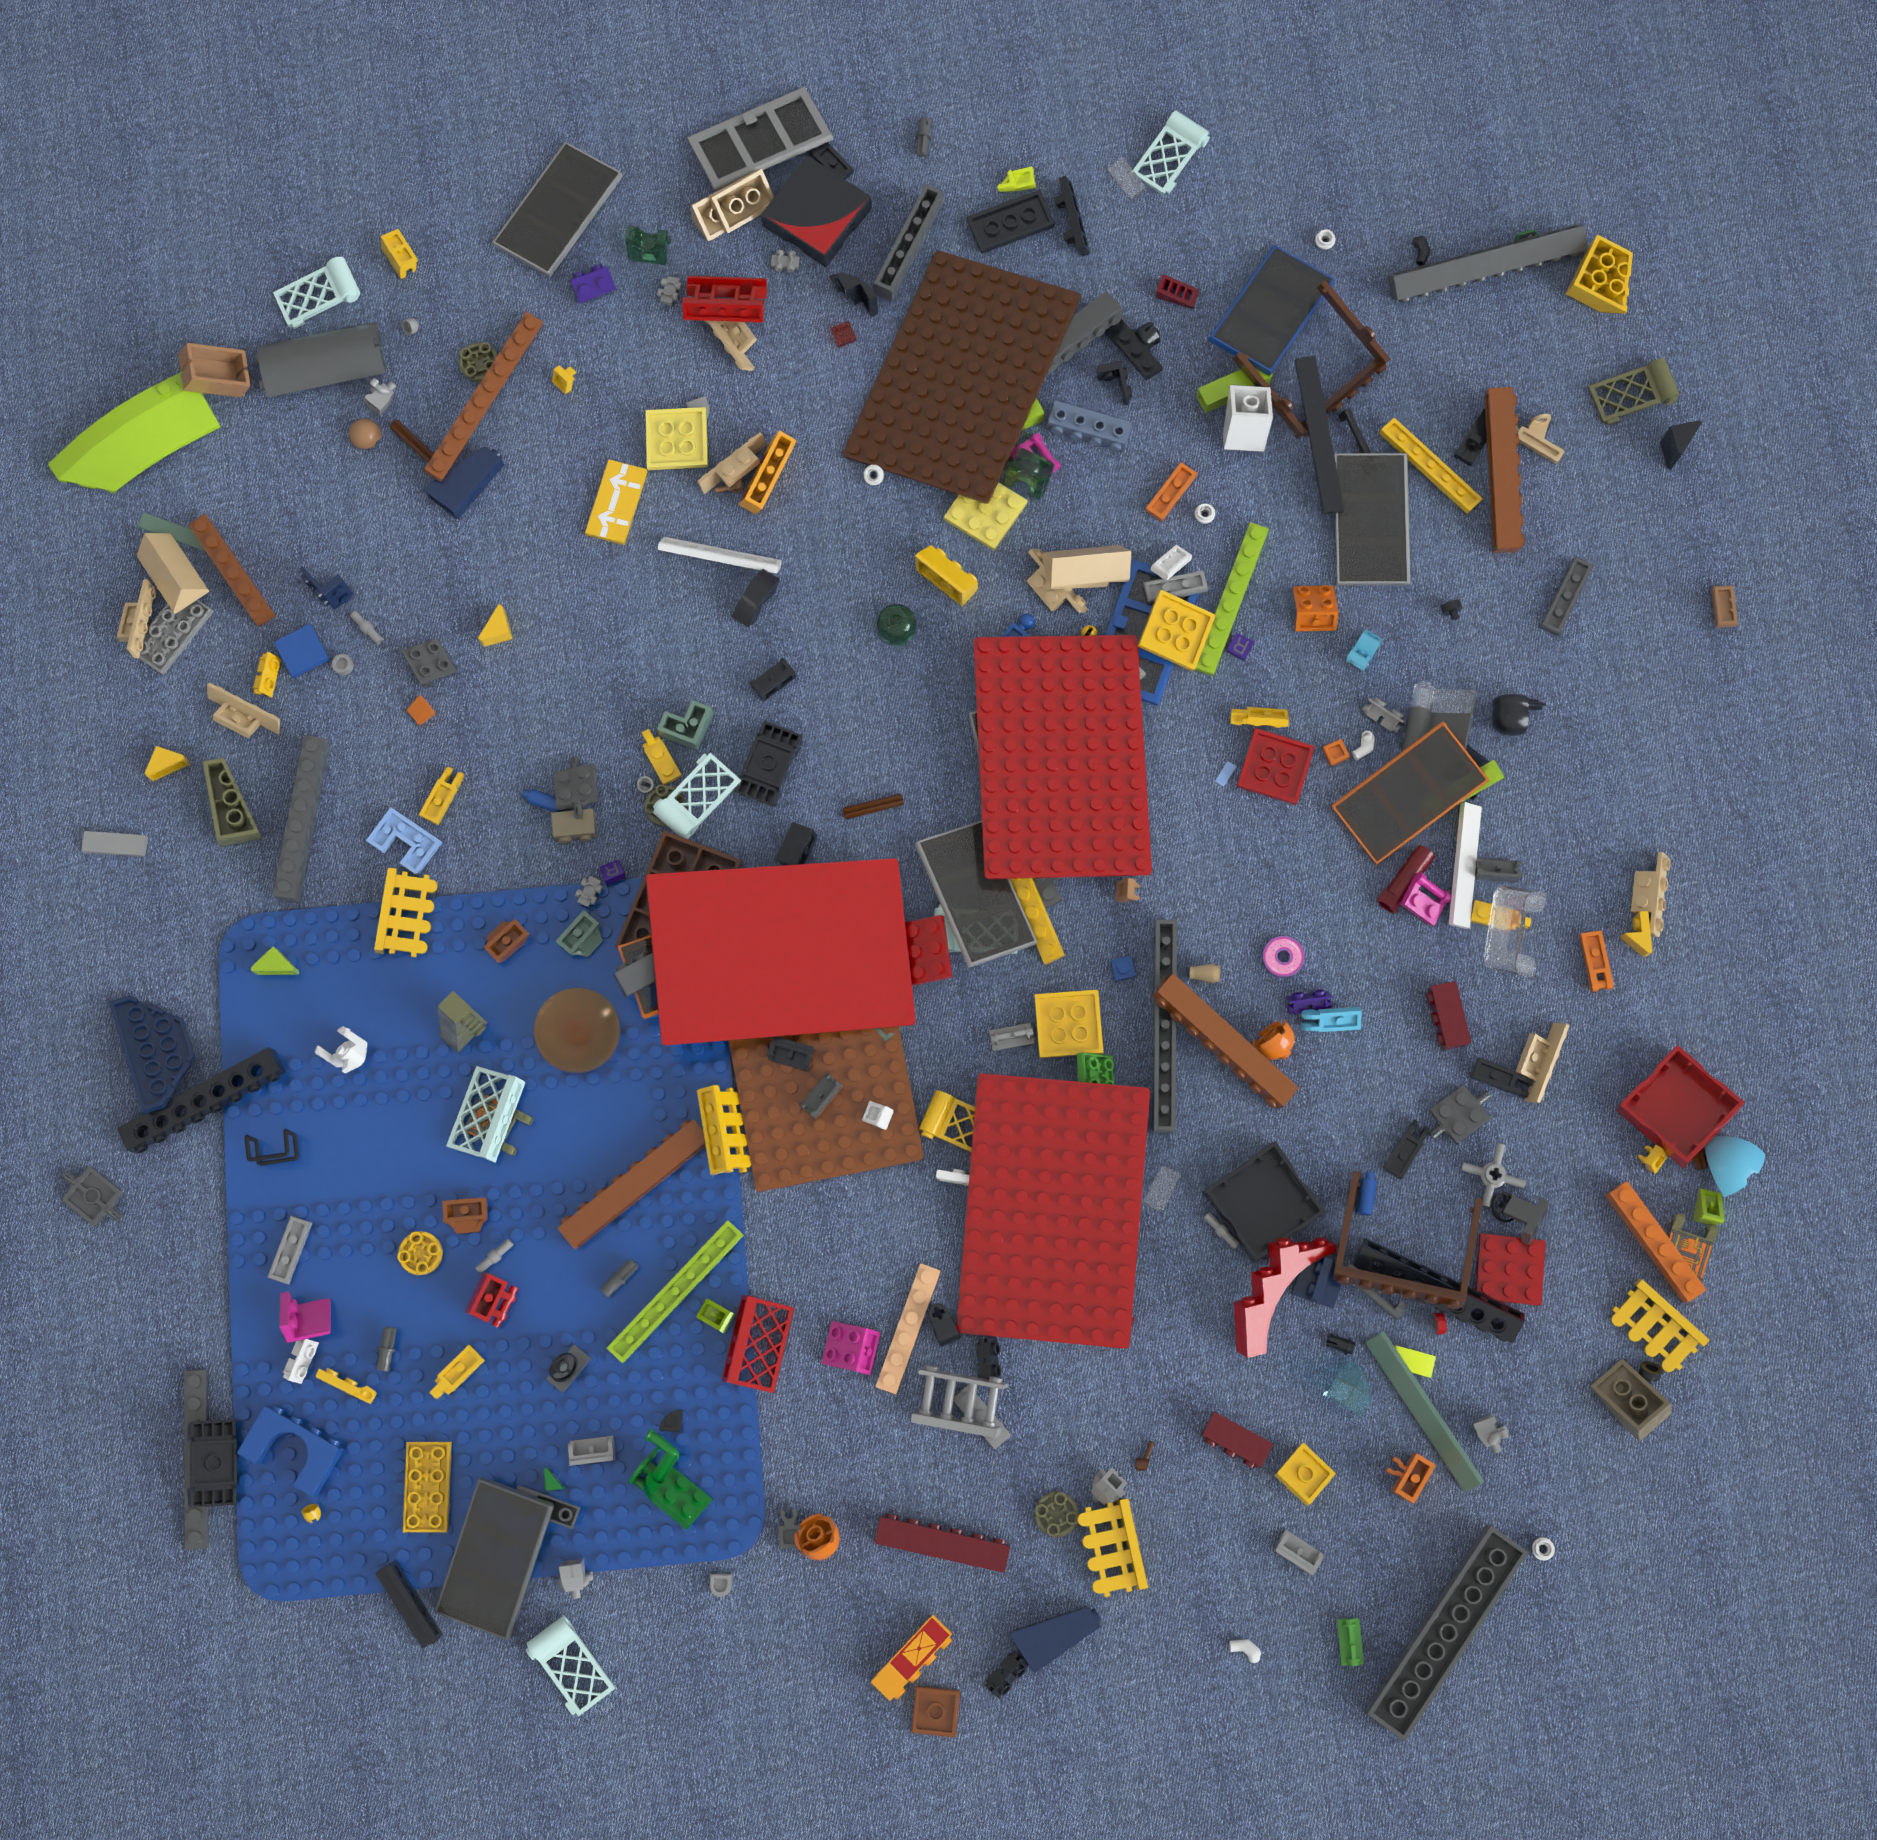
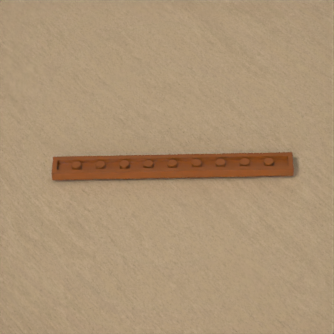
M527 311L525 312L424 469L425 473L439 482L443 481L544 323Z

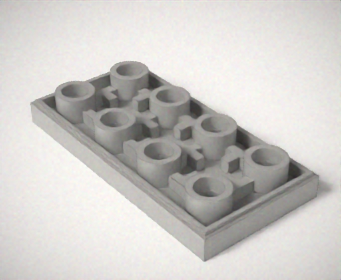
M197 599L174 614L167 603L148 627L147 633L144 635L143 650L140 652L139 659L164 676L214 611Z

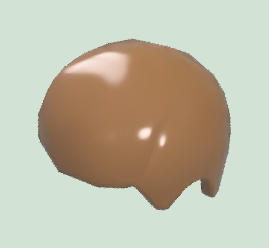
M366 418L356 420L349 429L350 441L355 447L360 449L373 448L376 442L382 438L381 428L378 424Z

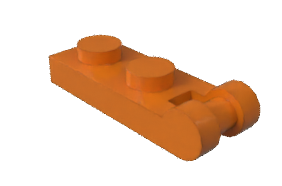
M1602 930L1581 933L1579 938L1590 991L1596 992L1601 988L1606 990L1613 989V979ZM1597 974H1603V980H1598Z

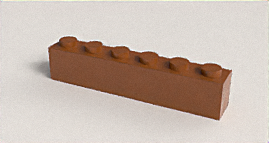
M203 514L189 523L188 526L253 621L260 627L276 617L208 516Z

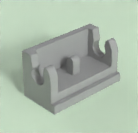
M614 1436L570 1441L568 1443L569 1466L616 1460Z
M1286 1529L1273 1548V1551L1314 1576L1324 1558L1323 1553Z

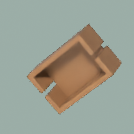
M186 343L178 354L180 371H183L181 374L183 391L242 398L250 388L248 370H245L247 368L245 350Z

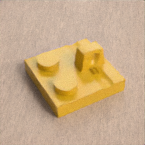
M1303 1442L1274 1476L1306 1506H1309L1336 1473Z

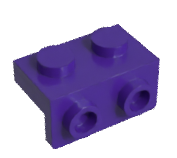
M601 263L591 267L592 271L584 274V271H579L572 274L573 278L570 279L579 303L616 290L608 266H603Z

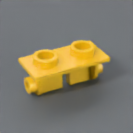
M267 652L259 658L257 672L261 673V676L256 675L252 689L254 694L262 695L263 693L272 697L281 658Z

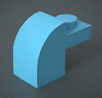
M1365 629L1347 656L1346 661L1364 671L1383 639Z

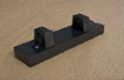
M1065 175L1059 178L1063 194L1055 197L1054 201L1058 209L1067 208L1072 229L1063 233L1064 240L1067 244L1075 242L1077 250L1081 252L1082 256L1090 254L1074 188L1072 182Z
M1485 408L1454 454L1455 458L1470 467L1487 443Z

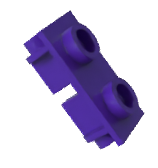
M1324 989L1314 990L1311 994L1295 992L1292 993V996L1286 997L1289 1003H1292V1005H1288L1289 1013L1294 1015L1302 1014V1011L1308 1010V1005H1312V1009L1317 1011L1318 1009L1332 1008L1331 1000H1327L1332 998V996Z

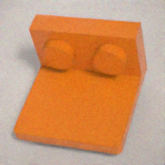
M1294 586L1293 596L1296 607L1295 632L1336 631L1339 611L1334 586Z

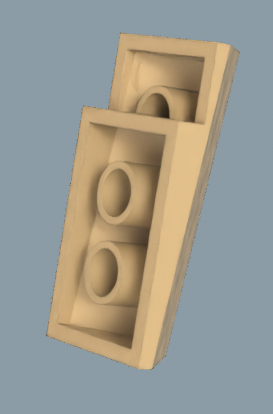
M760 168L691 205L692 220L708 242L724 232L730 233L758 217L769 205L774 195L763 170Z
M144 533L137 557L174 614L210 592L172 534Z
M1121 545L1041 553L1050 589L1107 587L1109 582H1128L1130 580L1131 550Z

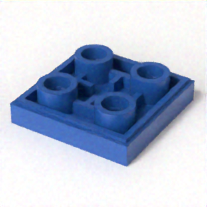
M311 623L274 642L293 679L330 660Z

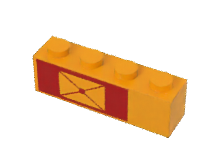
M780 430L772 437L738 505L755 515L763 509L797 440Z
M932 1614L875 1675L871 1683L889 1701L893 1698L897 1700L906 1691L903 1687L907 1682L913 1683L921 1675L919 1672L920 1668L924 1664L928 1667L936 1659L937 1656L934 1653L940 1647L944 1650L950 1644L952 1632Z

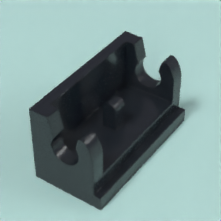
M782 658L779 663L756 680H752L750 686L764 702L794 680L796 674L787 661Z
M792 822L776 856V860L781 862L783 866L805 864L818 835L813 829Z
M772 1037L767 1056L770 1061L809 1072L815 1048L784 1038Z

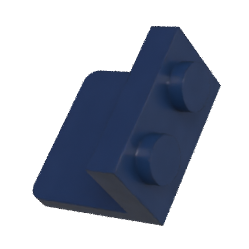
M303 566L299 568L303 573L300 577L326 606L330 604L335 610L341 604L347 603L353 595L352 591L338 574L321 587Z

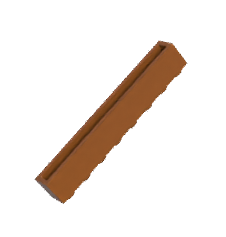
M1513 387L1488 388L1484 398L1493 553L1518 552L1524 546L1525 537L1524 534H1521V526H1523L1524 519L1523 514H1520V506L1522 505V494H1519L1521 474L1518 473L1517 467L1520 465V454L1517 453L1516 446L1519 444V435L1515 431V426L1518 424V415L1514 413L1517 396L1513 394Z
M1174 973L1165 977L1151 994L1159 1007L1165 1008L1170 1012L1173 1020L1181 1022L1191 1036L1197 1037L1205 1049L1214 1052L1218 1056L1217 1059L1222 1064L1228 1065L1237 1078L1247 1082L1249 1088L1254 1093L1260 1094L1269 1107L1275 1109L1284 1107L1299 1089L1297 1085Z
M694 1119L692 1121L687 1120L679 1126L680 1130L673 1135L671 1133L662 1140L663 1144L658 1148L653 1147L647 1151L646 1157L639 1162L637 1160L628 1167L629 1171L627 1173L617 1175L611 1181L612 1185L607 1189L603 1187L594 1194L595 1198L589 1203L585 1201L577 1208V1213L573 1216L568 1215L560 1221L561 1225L558 1227V1230L572 1248L577 1250L706 1147L704 1132Z

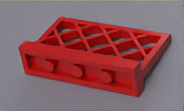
M742 1295L721 1381L774 1393L794 1307ZM757 1303L763 1304L768 1311L761 1318H758L755 1313ZM779 1309L787 1310L786 1319L778 1323L773 1313ZM770 1316L776 1326L766 1332L761 1321ZM758 1324L763 1334L753 1340L750 1335V1329ZM778 1329L781 1339L773 1345L768 1335ZM765 1337L770 1348L761 1353L755 1343ZM753 1346L758 1356L748 1362L744 1355L745 1350ZM773 1351L776 1360L775 1363L768 1366L763 1356ZM760 1359L765 1369L756 1375L750 1364ZM747 1367L752 1378L746 1382L739 1381L740 1371ZM768 1372L771 1378L769 1388L762 1386L758 1380V1377Z

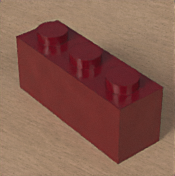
M1456 981L1431 986L1426 993V1000L1428 1005L1432 1006L1431 1020L1433 1025L1437 1027L1436 1040L1438 1046L1442 1047V1051L1468 1046L1471 1043Z
M1212 1412L1201 1433V1436L1205 1438L1203 1442L1214 1448L1216 1445L1224 1448L1223 1453L1234 1459L1236 1455L1243 1458V1464L1252 1469H1255L1256 1466L1262 1468L1273 1446V1443L1216 1412Z

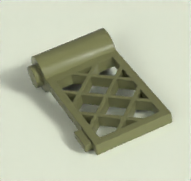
M1664 358L1657 359L1647 366L1588 387L1602 423L1607 422L1608 425L1620 422V417L1660 403L1667 406L1672 405L1678 401L1677 398L1680 396ZM1643 373L1646 379L1645 384L1642 385L1634 382L1635 375ZM1618 381L1627 383L1628 386L1625 392L1613 388L1615 383ZM1630 385L1642 389L1638 398L1627 393ZM1602 387L1609 390L1604 399L1597 396L1595 390ZM1643 391H1646L1653 395L1654 400L1647 402L1640 399ZM1611 392L1622 396L1619 404L1608 400ZM1624 397L1635 401L1634 407L1628 409L1621 406ZM1605 404L1617 408L1615 413L1606 416L1603 411Z

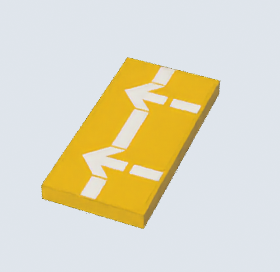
M608 459L585 531L587 536L625 545L648 473L647 469Z

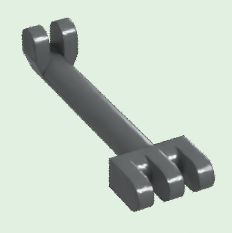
M1349 1264L1348 1266H1346V1267H1350V1268H1355V1269H1357V1268H1356L1355 1266H1353L1352 1264ZM1359 1288L1395 1320H1398L1406 1309L1404 1302L1392 1306L1373 1289L1365 1290Z

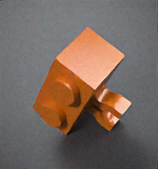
M1417 1453L1411 1454L1405 1466L1401 1460L1393 1457L1392 1461L1397 1463L1398 1468L1402 1469V1472L1398 1470L1393 1471L1389 1467L1386 1468L1385 1471L1387 1473L1399 1476L1391 1492L1408 1503L1414 1504L1436 1465Z

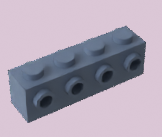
M1055 400L1047 430L1055 435L1063 434L1070 436L1071 439L1076 441H1087L1094 446H1105L1114 452H1125L1133 422Z

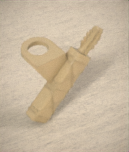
M1541 414L1532 418L1528 424L1529 429L1524 426L1518 429L1515 426L1520 444L1552 461V463L1557 464L1564 454V450L1544 439L1551 420L1550 414Z

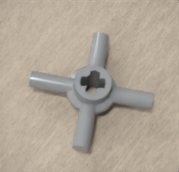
M1497 1143L1493 1161L1483 1166V1168L1465 1162L1461 1166L1462 1171L1479 1175L1481 1181L1486 1186L1482 1206L1490 1208L1494 1189L1502 1186L1504 1183L1523 1189L1526 1185V1180L1507 1175L1505 1168L1501 1165L1506 1146L1504 1144ZM1495 1171L1494 1175L1498 1176V1178L1492 1180L1493 1177L1489 1173Z

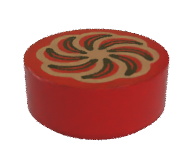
M1442 1312L1433 1314V1327L1436 1335L1445 1334L1447 1330L1446 1318Z

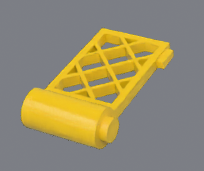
M936 1090L919 1127V1130L922 1131L921 1135L931 1140L937 1137L971 1152L972 1147L967 1146L964 1137L973 1134V1131L963 1135L959 1123L970 1119L974 1127L973 1117L975 1114L971 1115L970 1110L975 1112V1107L945 1092ZM957 1105L966 1108L968 1117L957 1121L954 1113ZM953 1116L955 1122L950 1123V1120ZM956 1124L960 1136L953 1139L945 1136L947 1127ZM961 1138L963 1143L958 1142L956 1140Z

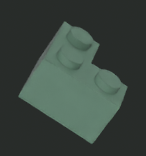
M692 700L684 718L665 711L657 731L660 737L698 751L714 713L710 706Z

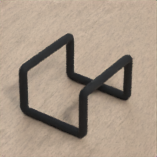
M284 1129L285 1152L260 1156L258 1139L245 1135L246 1158L249 1162L256 1161L259 1166L295 1161L299 1158L297 1134ZM288 1135L293 1136L294 1157L261 1161L288 1156L290 1153ZM249 1140L255 1143L256 1157H251Z

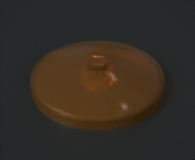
M571 988L556 993L542 1005L536 1016L534 1037L539 1052L553 1067L568 1073H585L599 1068L614 1054L620 1039V1023L614 1007L601 994L589 989Z

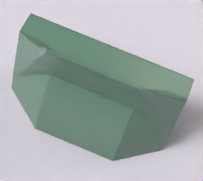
M583 910L555 942L571 956L582 955L589 957L603 941L599 930L600 923Z

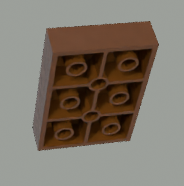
M663 830L615 947L617 948L620 945L651 935L646 877L649 874L739 869L744 866L742 860ZM652 944L633 950L629 954L630 956L637 957L646 952L649 955L653 953Z

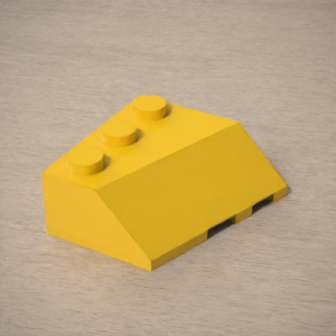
M1597 235L1588 245V249L1585 251L1565 294L1599 312L1626 314L1633 253Z

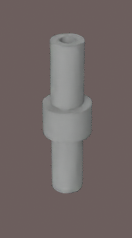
M357 611L351 613L350 617L360 626L359 629L365 635H368L377 645L383 642V638L374 630V626L369 621H365Z
M1210 1212L1204 1217L1215 1229L1214 1233L1219 1238L1222 1237L1233 1249L1240 1244L1229 1233V1228L1224 1223L1221 1224Z
M507 1239L496 1250L492 1249L487 1254L488 1257L476 1266L475 1269L480 1274L483 1273L493 1263L496 1264L501 1260V1256L514 1244Z

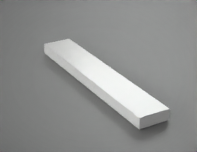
M663 537L658 544V550L756 570L765 569L776 574L780 570L782 563L778 559Z
M1467 802L1460 803L1449 925L1464 929L1470 928L1482 808Z

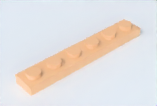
M920 1263L878 1378L877 1388L895 1395L897 1394L939 1278L940 1270Z

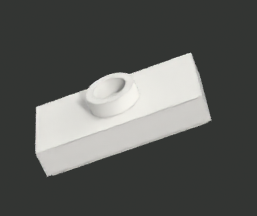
M1175 545L1152 564L1151 571L1167 581L1191 561L1192 555L1178 545Z
M937 1169L936 1179L938 1181L969 1186V1175H965L966 1171L953 1169L952 1172Z

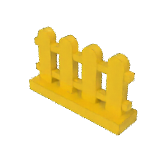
M388 868L374 947L375 953L384 954V950L388 949L389 954L395 955V951L409 952L411 957L415 958L417 954L426 953L428 949L427 944L424 941H420L419 938L420 933L426 934L431 930V925L428 921L423 920V914L431 913L434 910V903L431 900H426L427 893H434L438 888L436 881L429 879L430 875L424 874V878L411 877L405 871L402 872V875H397V869ZM395 888H400L399 895H394ZM405 889L420 891V899L405 897ZM391 908L396 909L395 916L390 915ZM402 910L418 912L417 919L401 917ZM388 929H393L392 936H387ZM398 931L415 932L414 940L398 937Z
M712 1085L697 1090L710 1175L724 1172L730 1173L733 1172V1169H739V1173L747 1172L746 1168L751 1166L750 1156L744 1155L743 1147L748 1144L746 1135L740 1133L739 1126L743 1125L744 1122L742 1114L737 1113L736 1105L740 1104L738 1092H734L733 1088H727L726 1092H721L719 1085ZM723 1106L729 1107V1113L723 1112ZM726 1127H732L733 1134H728ZM730 1148L736 1149V1155L730 1154Z
M1639 1278L1633 1284L1637 1289L1634 1292L1630 1289L1627 1293L1630 1297L1620 1308L1615 1306L1612 1309L1615 1313L1611 1317V1322L1618 1327L1626 1322L1631 1327L1628 1331V1338L1634 1342L1644 1338L1648 1342L1644 1348L1648 1356L1654 1357L1660 1353L1665 1357L1661 1362L1663 1370L1666 1372H1672L1675 1368L1680 1370L1683 1367L1680 1363L1690 1352L1695 1354L1698 1351L1695 1348L1698 1344L1705 1346L1710 1340L1643 1279ZM1648 1298L1654 1303L1651 1307L1645 1303ZM1641 1306L1647 1312L1634 1323L1630 1317ZM1665 1313L1671 1318L1668 1322L1662 1318ZM1658 1321L1663 1327L1651 1338L1646 1333ZM1681 1329L1688 1333L1685 1337L1679 1333ZM1675 1336L1680 1342L1668 1353L1663 1348Z
M1128 1498L1116 1501L1117 1505L1113 1506V1502L1106 1503V1508L1093 1511L1091 1507H1086L1085 1512L1077 1517L1078 1524L1080 1526H1089L1090 1535L1083 1537L1082 1544L1087 1549L1093 1548L1095 1557L1087 1561V1567L1091 1571H1099L1100 1579L1092 1583V1590L1098 1594L1103 1593L1104 1597H1109L1110 1591L1123 1588L1126 1589V1592L1132 1591V1586H1135L1137 1590L1148 1588ZM1116 1519L1121 1520V1528H1118ZM1111 1522L1112 1530L1096 1533L1095 1524ZM1123 1541L1126 1543L1127 1550H1123ZM1116 1544L1117 1552L1101 1555L1100 1546ZM1130 1563L1132 1572L1128 1573L1126 1564ZM1116 1566L1121 1567L1122 1574L1106 1578L1105 1569Z

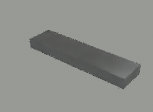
M1576 556L1574 557L1539 628L1556 636L1560 635L1594 566L1593 564Z

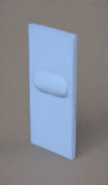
M1227 761L1215 782L1224 787L1237 766Z

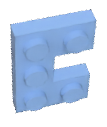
M391 807L366 840L384 854L396 838L411 846L399 864L416 876L421 873L442 844L439 839Z

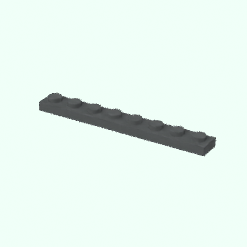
M208 1370L184 1371L185 1550L209 1548V1506L190 1508L187 1489L190 1488V1441H187V1429L190 1422L209 1421Z

